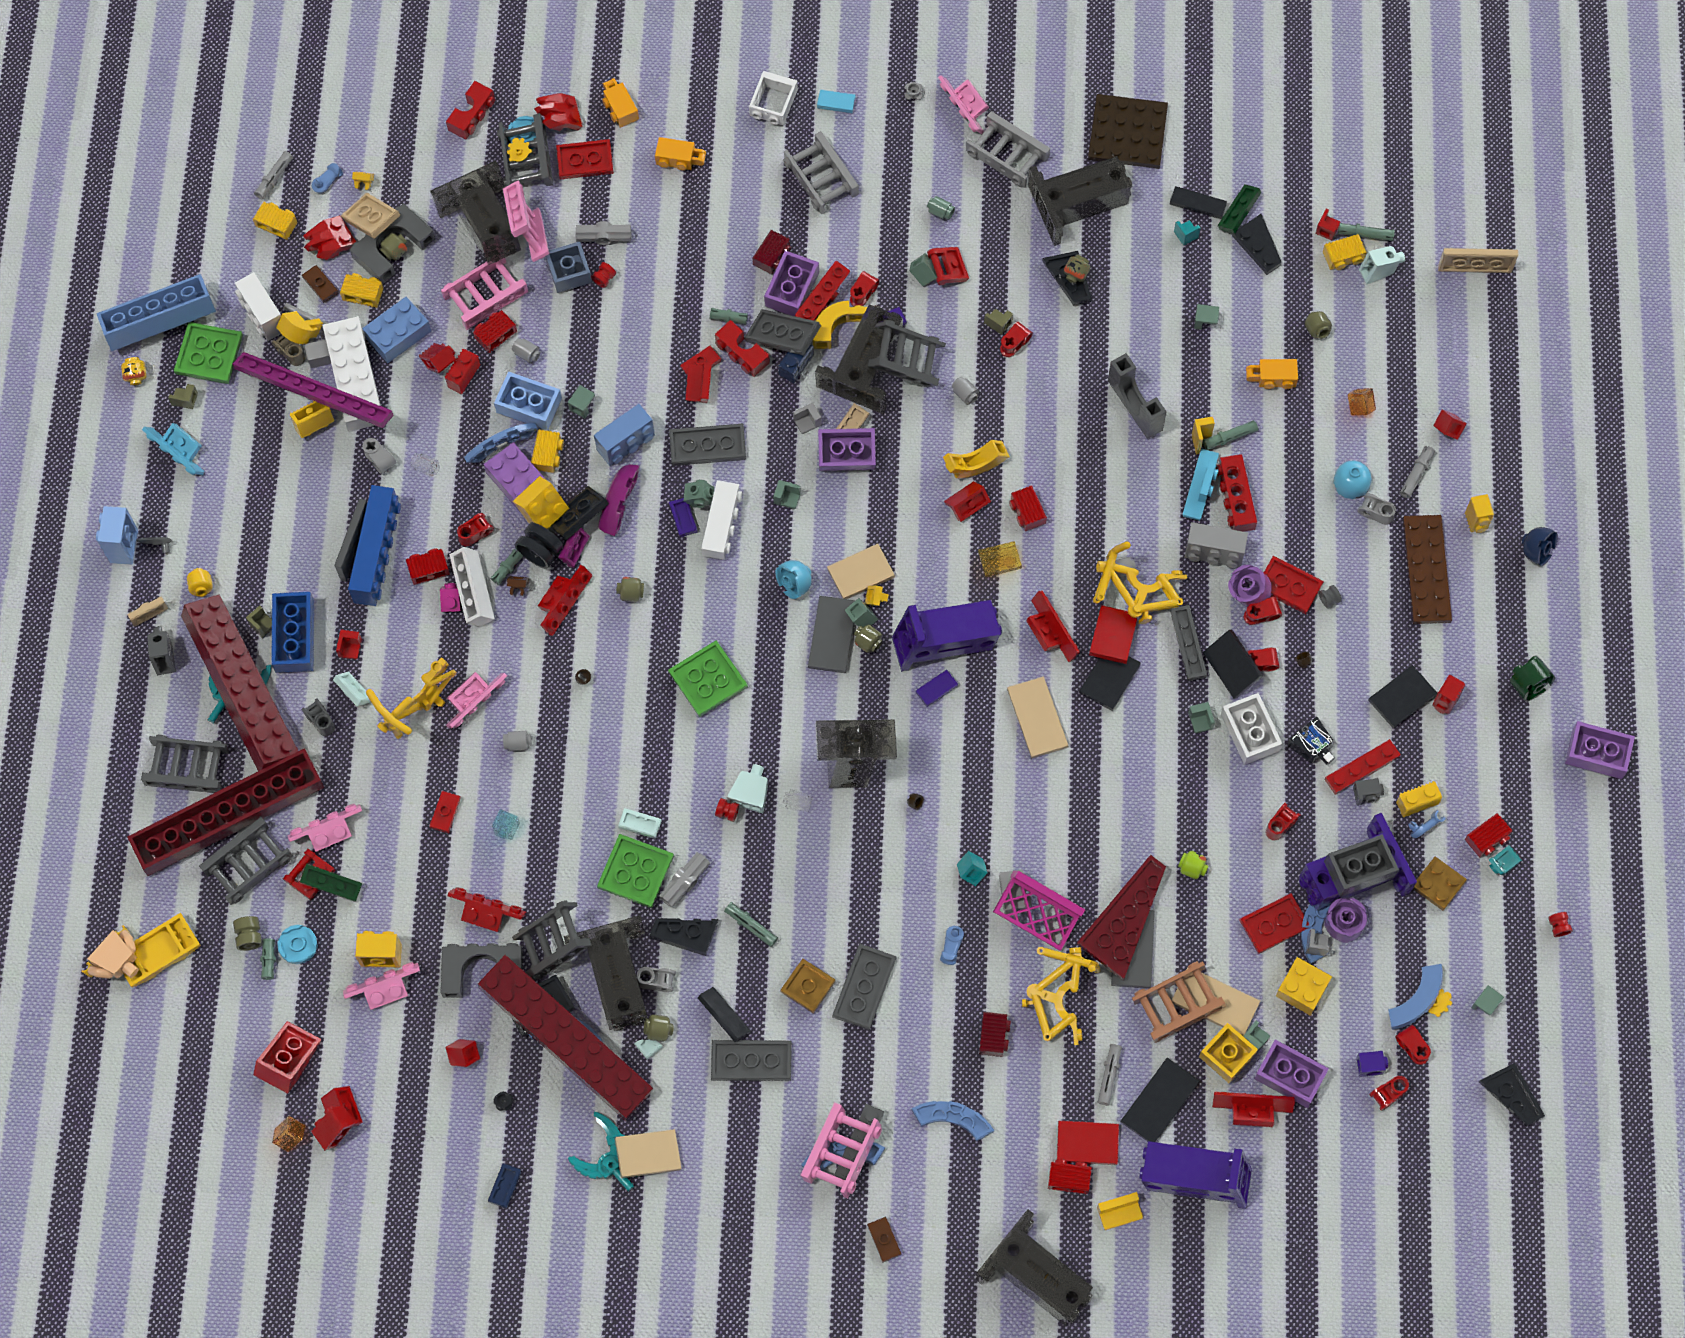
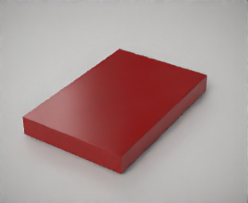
M610 139L556 145L560 180L614 174Z
M1272 556L1263 572L1271 582V597H1276L1278 601L1304 614H1307L1324 583L1323 580L1275 556Z
M1101 605L1089 655L1127 664L1137 618L1131 617L1128 611Z
M1292 893L1239 919L1258 954L1308 929L1302 927L1304 914Z
M1058 1121L1057 1159L1066 1160L1067 1163L1084 1162L1087 1164L1118 1165L1119 1124Z

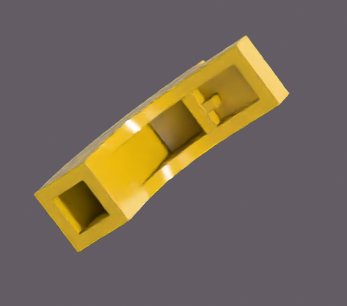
M841 301L823 310L816 319L821 324V327L813 339L814 349H831L832 333L840 324L846 322H866L868 320V307L860 305L849 307V301Z
M990 440L984 446L971 453H947L943 456L947 470L950 473H954L956 478H968L998 466L1010 456L1003 441Z

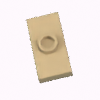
M854 403L836 429H860L870 413Z
M161 596L150 603L142 604L138 609L127 615L132 624L137 626L164 612L168 607Z

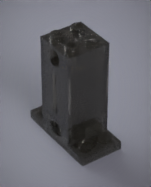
M1118 156L1044 180L1042 172H1038L1036 166L1029 168L1028 188L1054 246L1061 244L1062 228H1064V225L1129 204L1132 181L1130 177L1126 176L1124 163L1119 161Z
M496 161L430 190L438 216L442 218L457 211L488 265L521 251L518 238L514 237L511 233L508 216L494 194L505 188L500 168Z
M869 304L836 371L833 372L831 368L826 366H817L815 370L816 387L884 415L887 408L886 393L877 387L884 372L868 367L869 359L877 358L880 354L884 330L876 328L875 325L876 323L884 322V320H891L895 322V325L903 327V318L895 312L890 313L880 306ZM893 333L890 336L887 352L888 361H890L897 347L899 338L898 335Z
M895 719L819 720L815 723L817 761H827L829 788H867L876 760L897 759Z
M640 915L577 932V936L580 939L589 938L592 945L586 950L589 953L609 1030L620 1031L625 1029L627 1025H641L645 1019H648L626 938H639L642 936L641 934L645 933ZM569 935L563 936L566 945L569 943L570 937Z
M1027 1209L977 1271L975 1280L982 1285L985 1281L989 1282L995 1275V1271H998L1064 1326L1068 1323L1073 1324L1079 1316L1080 1307L1085 1308L1092 1300L1093 1294L1091 1292L1093 1287L1027 1235L1034 1226V1213ZM1015 1251L1018 1255L1011 1256L1008 1252ZM1069 1297L1073 1298L1076 1303H1069L1066 1299Z

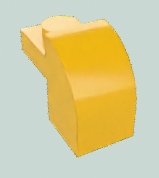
M297 311L282 313L276 328L288 340L298 344H307L310 338L318 336L323 322L319 318L305 321Z

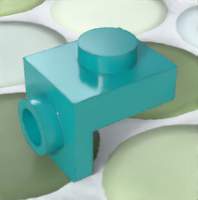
M1508 845L1496 856L1489 859L1491 863L1489 866L1495 874L1505 875L1523 860Z

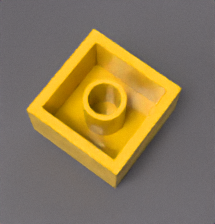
M541 476L513 500V503L528 523H537L546 529L569 509L552 483Z
M373 931L357 933L355 957L361 967L401 968L402 944L397 934L391 931H384L382 934H375Z
M1297 957L1278 989L1276 997L1311 1016L1332 976Z
M1227 1023L1201 1051L1199 1058L1230 1084L1253 1059L1258 1049Z

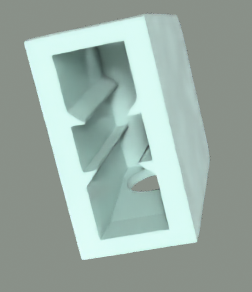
M1392 246L1368 251L1359 271L1366 284H1370L1392 275L1399 263L1405 262V255L1403 252L1396 253Z
M753 764L750 773L741 771L727 796L728 803L736 802L742 808L763 814L768 788V779L762 777L764 767Z

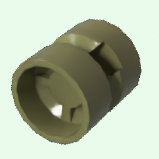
M246 916L233 921L234 933L238 935L235 938L237 950L248 951L262 946L261 934L258 933L260 930L258 917Z

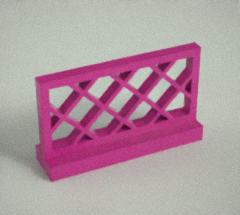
M1013 870L1010 876L1011 879L993 912L1061 951L1078 918L1082 917L1085 909L1024 873ZM1016 884L1020 887L1022 895L1012 898L1011 888ZM1027 896H1037L1039 905L1029 907ZM1023 898L1026 909L1016 911L1013 900ZM1010 901L1012 913L1004 914L999 911L1003 903ZM1050 904L1054 907L1055 915L1046 917L1043 906ZM1040 907L1042 918L1033 921L1030 910ZM1027 911L1029 922L1022 924L1019 922L1017 914ZM1065 914L1071 916L1070 924L1062 927L1060 916ZM1056 917L1059 928L1049 931L1047 920ZM1043 921L1046 932L1039 934L1035 931L1034 923ZM1060 931L1062 939L1059 944L1052 941L1050 933Z

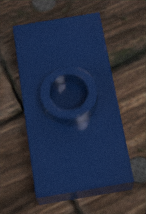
M503 1163L488 1202L507 1209L522 1170Z

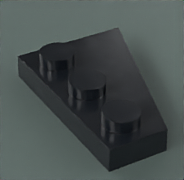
M1259 214L1240 227L1232 235L1266 275L1281 266L1282 261L1262 214Z
M1078 251L1042 258V262L1073 306L1091 302L1092 298L1086 278L1083 282L1077 281L1074 284L1066 279L1067 275L1063 272L1069 258L1079 255Z
M656 918L650 933V939L706 956L719 919L681 920L680 918Z
M1515 1063L1479 1081L1488 1092L1526 1127L1545 1117Z

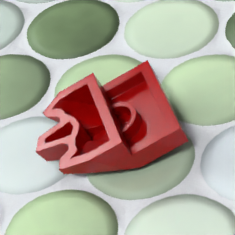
M557 93L536 98L540 106L534 108L537 114L540 113L541 116H544L545 119L542 123L549 129L561 131L565 127L580 130L583 127L575 96Z
M340 215L321 221L303 235L306 240H311L304 248L308 252L317 250L316 257L324 260L338 257L339 252L351 249L352 245L356 242Z

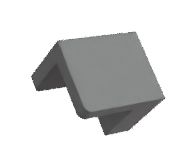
M326 339L304 345L310 368L331 364Z
M814 403L793 412V420L801 434L822 425L821 416Z
M1311 929L1307 937L1306 954L1326 956L1329 951V935L1317 934L1315 929Z

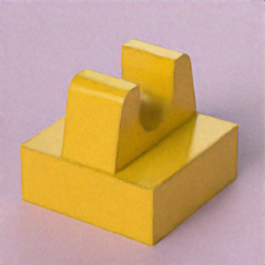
M353 172L354 187L359 189L360 183L363 182L365 190H369L372 181H374V173Z
M868 586L865 604L880 606V602H888L889 594L882 593L883 587Z

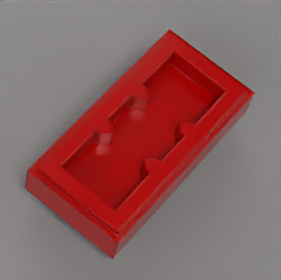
M710 345L681 364L680 367L687 375L689 364L704 365V362L712 363V368L721 362V358Z
M445 791L441 792L429 826L431 829L449 834L461 796Z

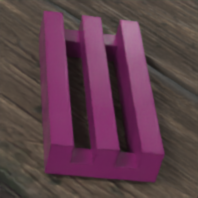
M580 528L567 539L558 558L563 560L568 567L574 568L590 536Z

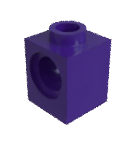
M1383 1051L1358 1053L1356 1057L1359 1077L1383 1075L1386 1068H1388L1387 1056L1383 1055Z

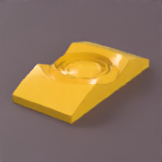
M181 913L134 941L136 947L134 955L137 958L132 964L139 970L132 978L125 973L123 974L133 988L153 979L170 965L184 960L201 946Z

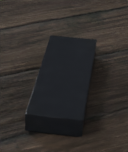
M1175 186L1170 205L1222 219L1227 201Z
M714 987L698 996V1000L734 1042L749 1035L751 1030Z

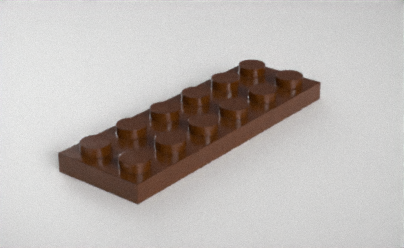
M1403 516L1413 624L1451 623L1452 614L1442 516Z

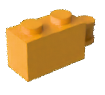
M615 78L602 83L605 89L602 101L605 108L610 109L612 121L614 123L617 122L619 128L639 120L638 110L623 82L617 84Z
M659 137L655 152L656 165L664 168L673 167L679 170H691L692 165H704L706 151L696 149L694 142Z
M1260 359L1259 365H1249L1246 367V380L1259 382V387H1264L1265 389H1273L1274 387L1291 389L1296 387L1298 382L1297 359Z

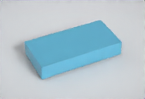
M820 90L817 108L853 113L855 95Z

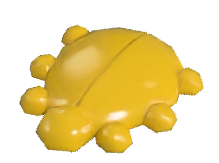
M514 138L512 143L508 144L510 150H507V154H510L509 161L519 162L526 159L532 152L528 147L529 142L524 143V138L520 140Z
M1441 989L1435 1003L1428 1012L1435 1014L1437 1017H1440V1013L1443 1011L1448 1012L1447 1006L1452 1005V1001H1450L1452 998L1451 993H1444V990Z

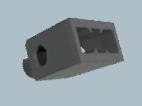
M155 627L153 633L147 635L149 659L157 676L174 673L176 668L172 642L164 627Z

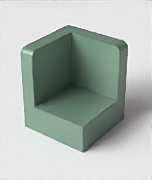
M926 253L911 262L909 271L922 286L937 278L932 260Z
M1197 304L1194 329L1201 330L1203 323L1217 325L1219 307Z
M579 385L568 401L569 410L585 419L589 414L588 406L595 397V393Z
M779 480L773 496L774 504L796 509L801 494L800 485Z
M860 598L845 609V612L858 627L872 625L878 620L871 608Z
M1209 702L1190 706L1188 714L1194 733L1213 730L1215 721Z
M1487 985L1471 1008L1475 1010L1478 1007L1490 1016L1501 1003L1504 996Z
M1256 1020L1243 1037L1258 1049V1053L1270 1035L1258 1027L1259 1022Z

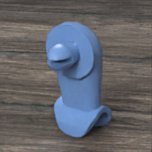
M336 163L328 165V170L313 180L311 186L316 193H324L337 177L343 175V171Z
M1436 810L1432 813L1431 819L1424 824L1422 823L1418 826L1415 822L1411 821L1408 824L1409 828L1413 831L1410 836L1418 838L1446 818L1443 816L1439 820L1437 818L1439 811Z
M951 926L946 931L944 950L940 961L944 964L954 965L956 963V954L964 937V932L959 926Z

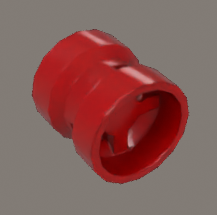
M602 262L599 270L594 272L591 278L598 286L606 288L609 280L613 279L617 273L611 265Z
M720 798L715 816L719 818L724 816L728 821L734 822L740 804L736 802L728 803L727 799Z
M1559 912L1548 917L1549 923L1553 926L1552 932L1554 937H1562L1573 932L1571 925L1568 924L1569 917L1567 912Z

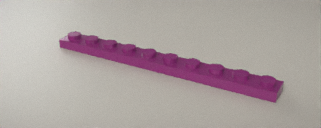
M243 352L233 363L234 369L381 428H384L394 416L392 410L246 352Z

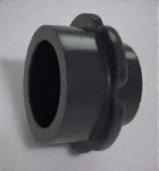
M504 1091L498 1093L493 1101L496 1109L499 1111L509 1110L512 1107V1095Z

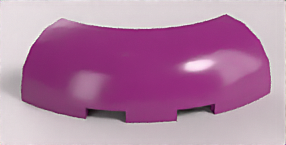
M625 465L615 474L605 498L609 504L602 509L598 524L599 529L604 533L615 536L620 530L626 508L623 503L626 502L627 497L630 496L637 483L639 465Z

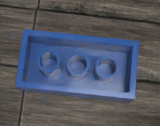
M311 592L272 593V667L275 673L314 671V599Z

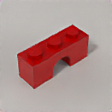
M474 81L465 93L467 103L473 107L468 111H461L455 108L446 120L448 131L465 140L474 133L478 122L484 119L485 112L495 102L493 90L477 81Z
M730 320L715 333V344L720 350H725L733 362L737 361L745 373H750L755 377L770 364V356L757 343L750 349L740 348L738 345L744 340V331Z

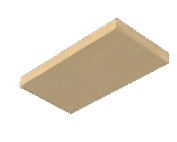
M1444 248L1438 264V271L1512 273L1518 258V250Z
M1044 676L1007 687L1031 759L1068 748V743Z
M1203 974L1214 997L1219 998L1222 996L1226 1005L1225 1008L1204 1019L1221 1027L1228 1023L1244 1036L1260 1000ZM1193 975L1183 980L1196 1006L1202 1007L1206 1005L1207 999L1195 976ZM1177 988L1171 1001L1173 1004L1188 1011L1189 1008Z

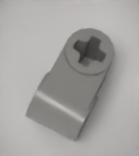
M368 438L363 442L362 446L366 458L380 474L385 473L397 463L394 457L376 439Z
M1366 493L1362 506L1357 510L1358 513L1384 525L1392 523L1396 511L1394 504L1374 494ZM1387 511L1390 515H1384L1382 512Z
M642 967L637 972V983L643 989L673 992L672 981L676 972L667 968ZM644 974L651 976V979L647 982L642 981L640 978Z

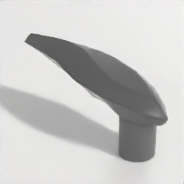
M148 537L136 540L140 543L161 545L163 554L170 553L169 543L172 540L168 537Z

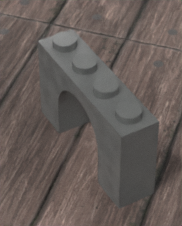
M404 203L395 208L400 216L375 239L365 234V237L355 242L350 249L352 258L372 277L379 279L382 285L395 274L393 265L378 252L379 246L391 233L401 234L408 237L421 250L435 240L433 230Z
M1127 353L1110 362L1108 382L1145 437L1149 439L1163 431L1167 411L1157 397L1148 402L1145 401L1135 381L1136 366Z
M474 943L467 944V946L448 944L447 947H442L440 987L442 997L463 998L464 972L476 960L488 959L497 963L506 955L523 970L522 947L518 946L517 943H508L506 946H499L496 943H489L487 946H479Z

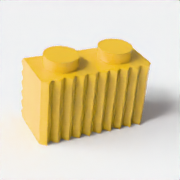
M263 202L253 218L256 227L288 240V237H290V234H292L297 225L295 214L292 211L279 209L272 202L269 204Z
M1359 234L1324 244L1323 254L1330 270H1341L1346 265L1362 263L1366 257V250Z
M356 273L352 275L346 274L340 295L343 301L377 308L382 295L383 285L375 277L367 279Z
M316 401L290 413L294 428L301 438L310 436L313 432L325 428L334 422L330 407Z
M538 430L531 463L538 471L554 473L555 467H559L560 456H558L559 450L562 451L564 440L561 439L559 432Z
M1488 494L1474 496L1469 501L1464 514L1466 515L1465 518H1467L1466 521L1468 522L1470 532H1485L1494 517Z
M1432 781V783L1429 782L1425 786H1418L1414 790L1411 789L1410 791L1400 793L1396 803L1402 816L1406 817L1438 805L1442 795L1436 782Z

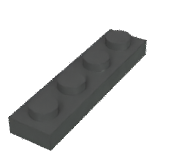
M1190 606L1171 608L1170 613L1187 681L1206 678L1207 673Z
M865 1104L858 1121L871 1125L875 1118L880 1123L884 1111ZM855 1128L850 1139L863 1143L867 1133ZM846 1147L842 1157L854 1162L859 1151ZM838 1165L834 1176L846 1180L850 1169Z

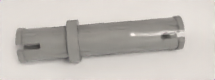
M284 151L267 176L262 178L261 184L254 191L256 197L263 200L269 190L274 188L275 182L293 159L289 152Z
M1424 446L1421 455L1415 460L1414 468L1400 491L1401 496L1408 499L1411 498L1414 489L1424 471L1428 469L1429 462L1435 453L1432 447L1428 446L1427 448V446Z
M1110 1044L1107 1061L1104 1062L1105 1071L1097 1101L1101 1105H1110L1116 1072L1120 1068V1064H1118L1122 1050L1120 1045Z

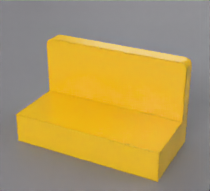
M1213 417L1195 419L1192 440L1196 455L1200 454L1203 439L1212 437L1215 424Z
M1137 1192L1098 1203L1097 1210L1104 1230L1119 1227L1143 1218Z

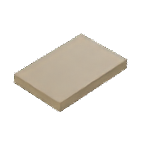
M365 193L341 215L345 222L373 239L400 216L396 209L369 193Z
M879 544L827 566V570L842 599H848L867 590L868 586H877L895 578Z
M675 1129L615 1137L621 1178L679 1171L682 1169Z

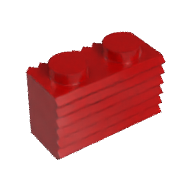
M501 310L498 313H492L489 320L484 324H478L473 334L479 344L488 353H491L505 340L514 335L517 329L515 323Z
M433 343L425 352L419 354V358L427 369L438 373L456 361L454 350L451 346H445L443 343L441 345Z
M462 349V352H460V355H458V358H456V361H454V364H452L451 369L448 370L449 372L445 376L449 389L459 394L464 392L481 365L478 355Z
M1032 485L1011 493L1009 504L1012 511L1015 510L1018 516L1016 519L1020 527L1023 526L1024 530L1028 531L1046 524L1047 517Z
M434 548L425 554H413L406 559L413 585L450 575L442 549Z
M1449 675L1432 704L1435 709L1442 714H1450L1462 694L1465 683Z
M1496 813L1466 836L1465 841L1479 858L1484 854L1487 857L1496 850L1495 846L1499 843L1502 846L1511 839L1509 836L1512 833V829Z
M342 1104L336 1107L334 1105L328 1107L324 1111L325 1116L314 1123L315 1128L311 1132L324 1151L336 1147L356 1122Z
M1056 1159L1050 1165L1048 1189L1088 1194L1092 1167H1087V1163L1076 1162L1075 1165L1067 1164L1066 1160Z

